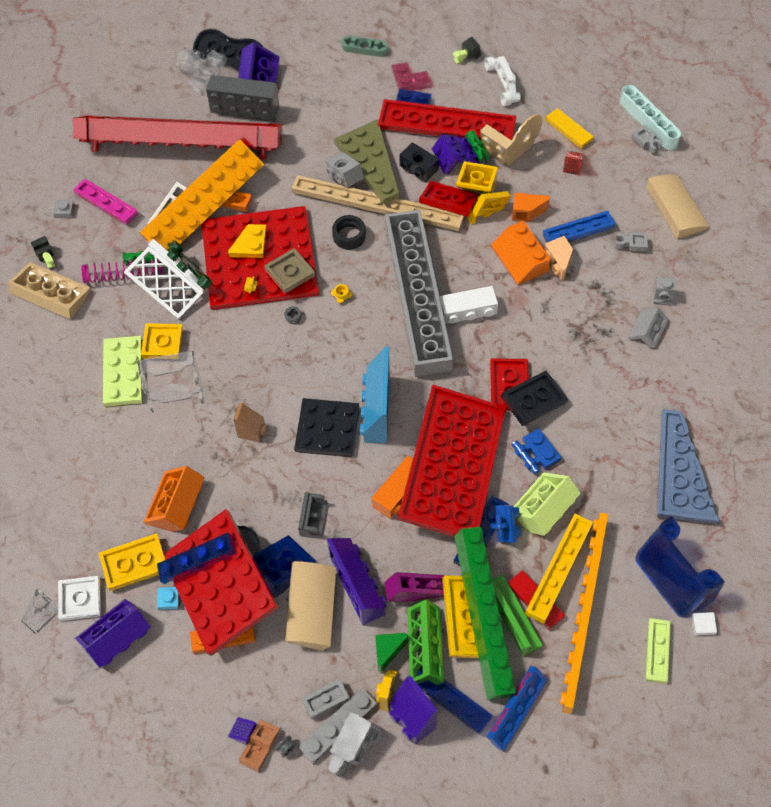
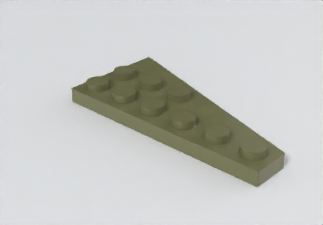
M378 119L334 138V144L341 152H344L361 164L364 181L383 204L399 198V191L381 129L378 126Z

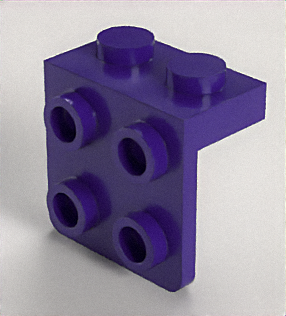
M442 134L431 148L434 155L439 158V166L443 174H449L457 163H464L465 161L479 164L480 162L467 138Z

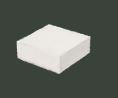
M714 612L692 614L695 636L716 635L717 628Z

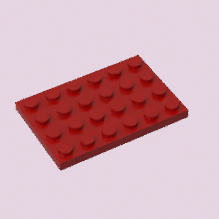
M227 509L164 553L168 572L171 578L174 579L173 582L204 649L210 656L217 653L279 608L238 526ZM216 558L219 559V560H217V561H215V562H211V560H213V559H216Z

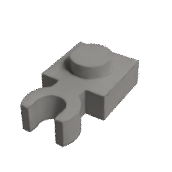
M645 125L632 133L631 138L643 148L648 146L651 153L656 152L655 146L659 149L662 148V141L656 139V134Z
M629 232L628 236L622 233L616 235V240L622 241L617 242L616 248L622 249L628 246L629 251H647V233Z

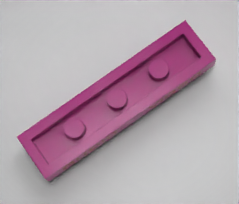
M87 179L82 180L73 189L76 195L125 225H128L138 215L137 209Z

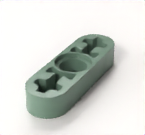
M345 36L341 41L342 49L345 52L383 57L388 53V45L383 40ZM364 44L368 45L367 48H362L360 46Z

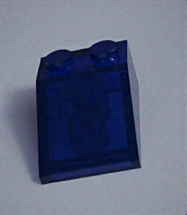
M289 535L253 555L274 598L290 587L292 563L294 561L316 563V560Z

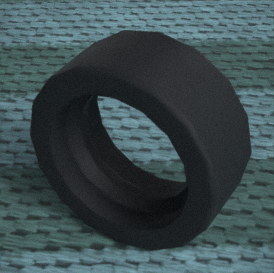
M345 215L336 219L332 226L334 243L338 247L348 250L361 246L366 238L364 222L354 215ZM345 227H354L359 230V234L355 237L345 238L339 235V231Z

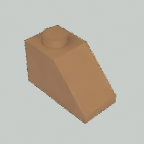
M239 403L233 419L238 438L260 442L262 436H265L267 431L264 417L245 404Z

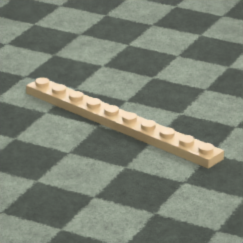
M297 175L292 186V193L382 214L421 210L424 224L458 232L464 216L398 198L383 204L373 192L351 187L347 188L346 186Z

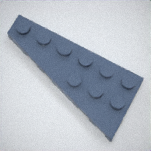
M663 409L661 413L657 517L718 524L719 519L715 514L714 504L709 496L707 483L699 460L696 458L693 443H691L683 412Z

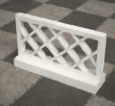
M152 239L148 244L149 246L124 271V274L175 318L180 320L197 300L208 292V288L202 289L196 283L198 281L197 277L189 269L185 273L176 266L180 261L176 260L174 262L167 256L168 251ZM149 253L155 257V263L144 264V258ZM166 266L169 275H158V267ZM142 267L143 276L135 277L130 273L134 268ZM145 267H155L156 276H145ZM169 278V287L159 288L158 279ZM171 278H180L182 280V287H172ZM156 279V288H147L145 280ZM183 290V299H172V291ZM185 290H194L197 293L194 298L185 299ZM159 291H169L170 300H161L159 298ZM183 302V309L179 313L175 312L172 303Z

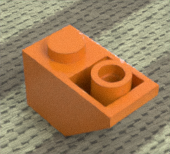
M515 193L512 220L530 222L548 210L550 196Z

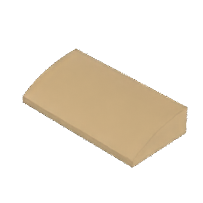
M667 174L648 178L646 188L677 239L709 229L708 223L678 175Z
M29 262L8 282L10 294L68 319H71L76 314L90 292V287L32 262Z
M294 561L292 563L285 642L321 651L331 647L336 567L310 562Z

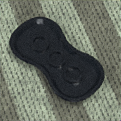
M205 29L196 36L193 43V53L202 61L225 62L239 70L242 49L253 42L261 46L262 44L255 39H235L217 29Z

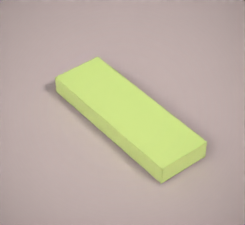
M649 618L645 681L663 684L668 682L671 621Z

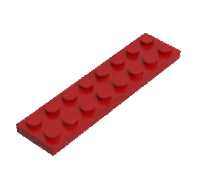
M384 99L378 126L384 130L439 137L444 134L466 138V134L474 130L480 141H482L480 131L487 124L512 140L516 116Z

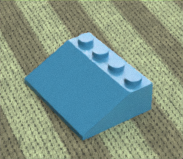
M389 347L383 348L367 366L366 374H363V385H366V390H362V402H365V407H361V418H364V424H360V435H364V443H387L390 384Z

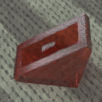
M567 151L563 172L580 176L585 154Z

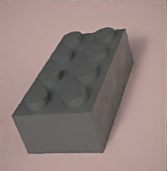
M218 75L210 76L206 88L210 113L266 121L276 120L279 110L277 83Z

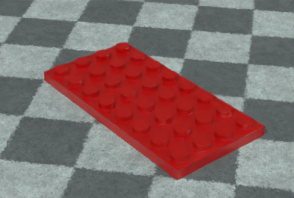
M432 384L397 520L452 537L462 528L480 527L506 409L505 406Z

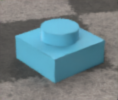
M176 587L158 588V610L179 609L180 595Z

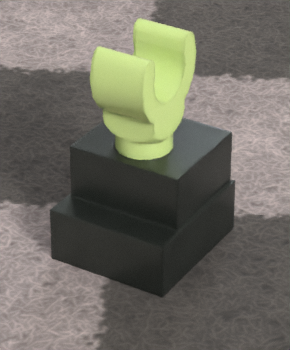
M472 36L461 43L462 50L453 53L455 56L454 61L457 64L461 63L466 56L469 59L481 57L480 45Z
M46 236L30 242L39 261L44 260L49 269L54 267L55 264L52 259L54 254Z

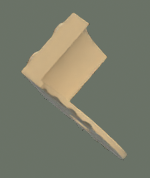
M538 114L530 116L520 126L512 140L486 124L480 133L483 146L488 155L492 154L500 163H505L510 167L535 142L542 127V117ZM529 132L527 138L523 141L525 135Z

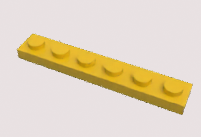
M574 514L525 615L543 624L545 623L593 524L592 521Z

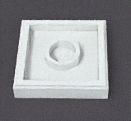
M100 576L58 580V619L60 622L102 616Z

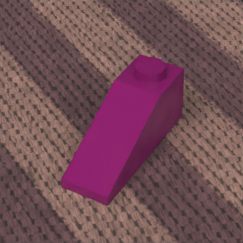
M395 572L384 582L387 601L411 602L444 597L442 579L444 575Z

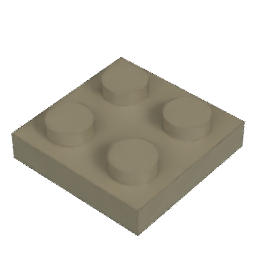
M295 248L264 265L265 271L285 294L315 276L314 270Z

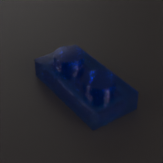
M399 89L396 101L430 105L432 94Z

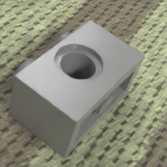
M344 152L325 161L329 177H333L339 184H343L347 188L364 179L361 164Z

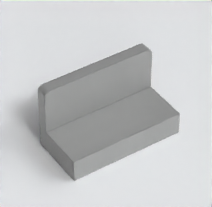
M659 307L641 310L628 338L630 340L642 339L649 348H654L669 319Z

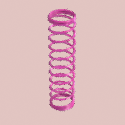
M122 261V264H123V275H122V279L120 278V275H119V272H118L117 262H115V267H116L115 279H113V277H112L111 269H110V263L108 262V270H109V272H108V279H107V280H106L105 275H104L103 264L101 263V280H100V281H99V279H98V277H97L96 265H95V263L93 264V267H94V280H93V281L91 280L90 275H89V267H88V264L82 265V266H81V275H82L83 283L86 284V283H88L89 280H90L91 283H94V282H95V278L97 279L98 282H101L103 278H104V280H105L106 282H108L109 279H110V276H111V279H112L113 281H115V280L117 279V275H118V278L122 281V280L124 279V271H125L124 261ZM162 266L158 267V275H162ZM145 267V275L147 272V275L150 276L147 267ZM152 267L151 276L153 275V271L156 276L155 268ZM137 268V276L139 274L142 276L140 268Z

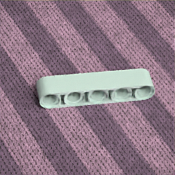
M624 86L620 104L642 126L645 125L656 134V139L662 141V146L665 149H676L681 136L680 130L635 86Z

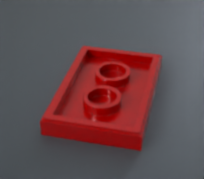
M430 181L419 197V203L469 217L478 201L479 194Z
M490 358L491 402L505 406V411L511 410L500 396L503 392L529 379L528 359Z

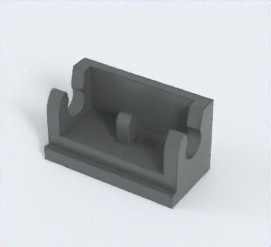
M304 493L298 527L301 537L322 539L328 504L327 500H324V495Z

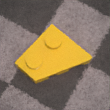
M508 191L481 194L467 220L474 224L476 219L482 215L486 218L495 212L503 210L511 195Z
M248 224L229 249V257L264 258L266 225Z
M388 670L384 675L383 682L378 683L376 702H379L380 710L387 712L389 710L397 671Z

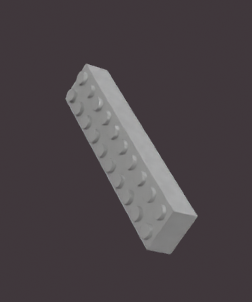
M421 210L385 214V228L415 377L451 372L453 358Z

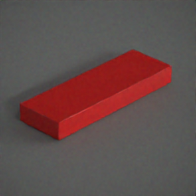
M522 570L507 583L511 590L528 607L538 586ZM553 604L543 624L548 630L565 617L555 604Z

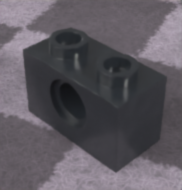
M412 142L399 154V166L414 174L418 179L427 182L439 170V158Z

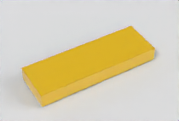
M555 109L545 117L546 122L580 149L593 141V135L560 109Z

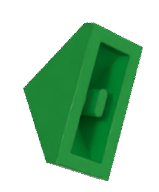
M408 634L375 635L377 664L380 673L386 669L408 643Z

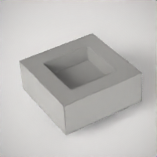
M56 200L53 211L54 217L72 218L74 210L73 200Z

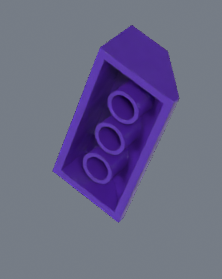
M351 538L327 539L329 557L334 567H336V572L361 624L365 625L385 616L386 602L383 596H379L376 591L378 586L375 579H370L368 575L370 571L366 561H361L359 557L361 552L358 545H353Z

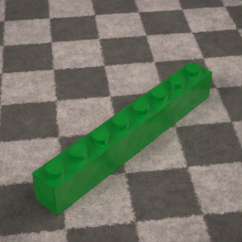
M481 527L462 528L454 538L487 701L508 698L516 692Z

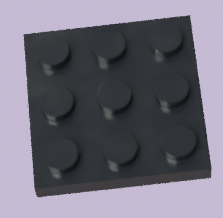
M303 398L294 446L295 452L353 457L360 408L359 403Z

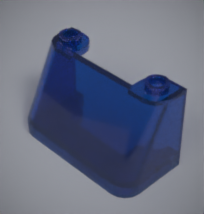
M671 516L664 520L640 547L635 561L678 616L687 618L715 601L725 581L712 569H706L700 573L696 572L672 542L679 536L680 526Z

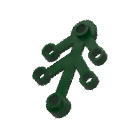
M173 240L167 244L169 247L167 256L174 262L178 258L181 259L176 266L185 273L190 269L198 279L196 283L204 290L213 284V281L182 253L184 248L178 242Z

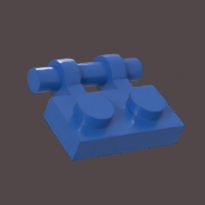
M539 428L523 437L522 441L525 445H521L518 440L511 444L515 449V454L522 458L525 462V467L531 470L534 475L540 472L538 465H541L546 470L561 461V456ZM530 451L535 458H531L527 452Z

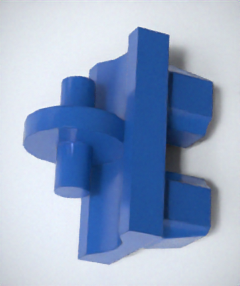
M514 505L495 506L496 522L491 523L490 526L493 529H497L498 542H517V538L522 536L521 528L515 526V518L520 516L519 508L514 507Z

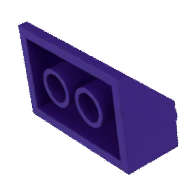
M255 42L249 44L242 49L238 78L276 83L280 56Z
M124 599L79 634L75 640L92 661L101 668L110 664L117 654L126 651L136 639L145 636L147 630L151 627L139 610Z

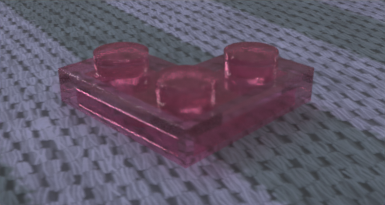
M408 62L392 65V72L399 93L431 87L427 71L411 74Z

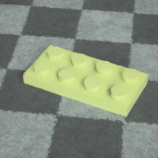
M141 336L104 339V407L142 403Z

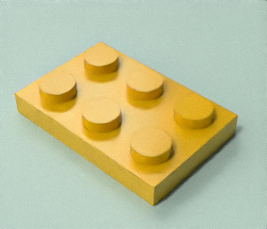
M157 533L98 553L109 591L168 572Z

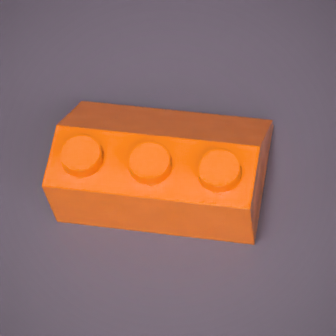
M524 220L507 227L491 244L492 249L517 285L549 272L551 259Z
M188 466L165 471L143 523L172 532L184 530L189 521L188 517L195 507L197 495L202 490V483L205 477Z

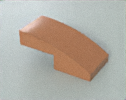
M260 719L250 736L248 745L239 758V763L259 772L276 740L280 728Z

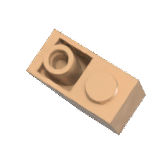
M565 236L545 243L544 248L551 259L552 271L555 275H558L560 280L565 278L573 251Z

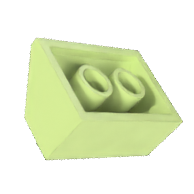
M543 472L514 505L520 511V516L515 518V521L531 533L545 536L581 493L569 476Z

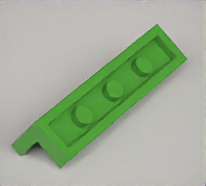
M504 575L492 577L499 614L523 657L541 649L543 645Z
M426 599L408 608L410 675L417 684L428 680L439 685L444 682L440 607ZM420 611L421 614L417 621H415V613ZM421 627V634L416 639V633ZM420 646H422V652L417 658L416 653ZM423 665V674L417 676L420 666Z

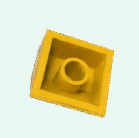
M464 161L456 187L469 191L494 193L497 185L498 167Z

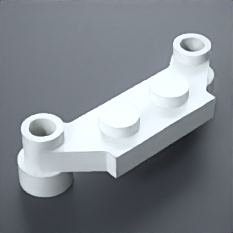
M505 56L485 58L486 70L496 69L506 92L501 93L502 105L509 106L511 103L520 102V94L516 92L515 87L516 76L512 73L510 64L506 61Z

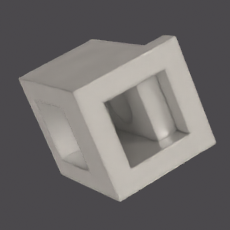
M657 276L653 288V304L672 305L675 293V278Z

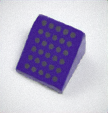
M237 717L228 738L247 746L250 736L257 726L256 722Z

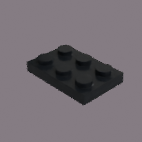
M547 370L510 388L500 396L522 427L568 402L567 397Z

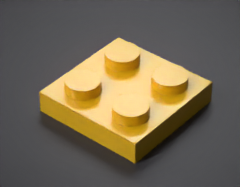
M145 323L141 350L142 359H179L183 325Z

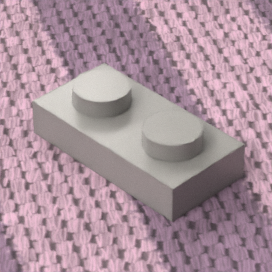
M338 679L301 698L312 720L349 701L350 697L341 680Z

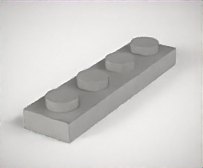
M362 688L298 746V749L312 764L316 763L332 748V742L339 735L346 716L353 712L364 718L377 706V702Z

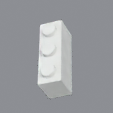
M493 286L439 296L445 324H454L459 321L474 320L475 318L490 317L497 314L498 302Z

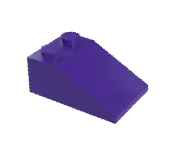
M409 675L389 703L390 712L388 714L394 723L399 722L403 727L401 731L408 741L412 739L417 744L436 729L437 709L411 675Z

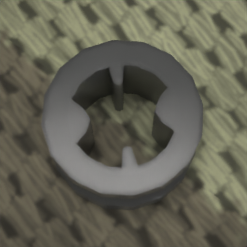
M291 306L285 310L284 315L288 323L297 324L301 321L302 316L299 308ZM291 313H295L294 318H291Z
M290 735L283 738L275 748L277 751H281L282 757L289 755L297 746L296 741H291L292 737Z

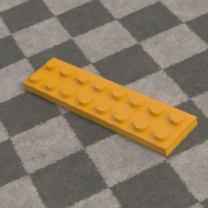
M239 139L143 228L139 234L148 243L154 239L167 251L169 248L167 244L175 240L181 244L264 166V163Z

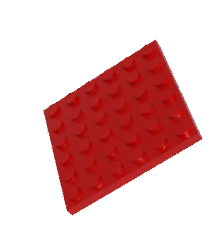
M306 206L209 218L201 224L206 273L213 281V284L208 288L211 310L319 296ZM248 224L266 225L264 258L229 257V249ZM295 248L314 270L315 276L285 294L265 271L264 265ZM254 276V280L257 281L255 292L251 291V294H249V292L244 291L247 277L253 278Z

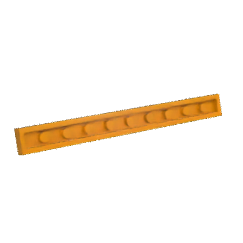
M600 512L598 519H594L592 531H596L595 537H591L589 549H592V555L587 556L585 567L589 568L588 574H584L582 586H585V592L580 593L578 605L582 606L581 612L576 614L575 624L578 625L577 632L573 631L571 644L575 645L574 652H569L567 664H571L570 672L566 671L563 683L567 685L566 692H562L560 705H564L562 712L567 714L572 713L608 519V514Z

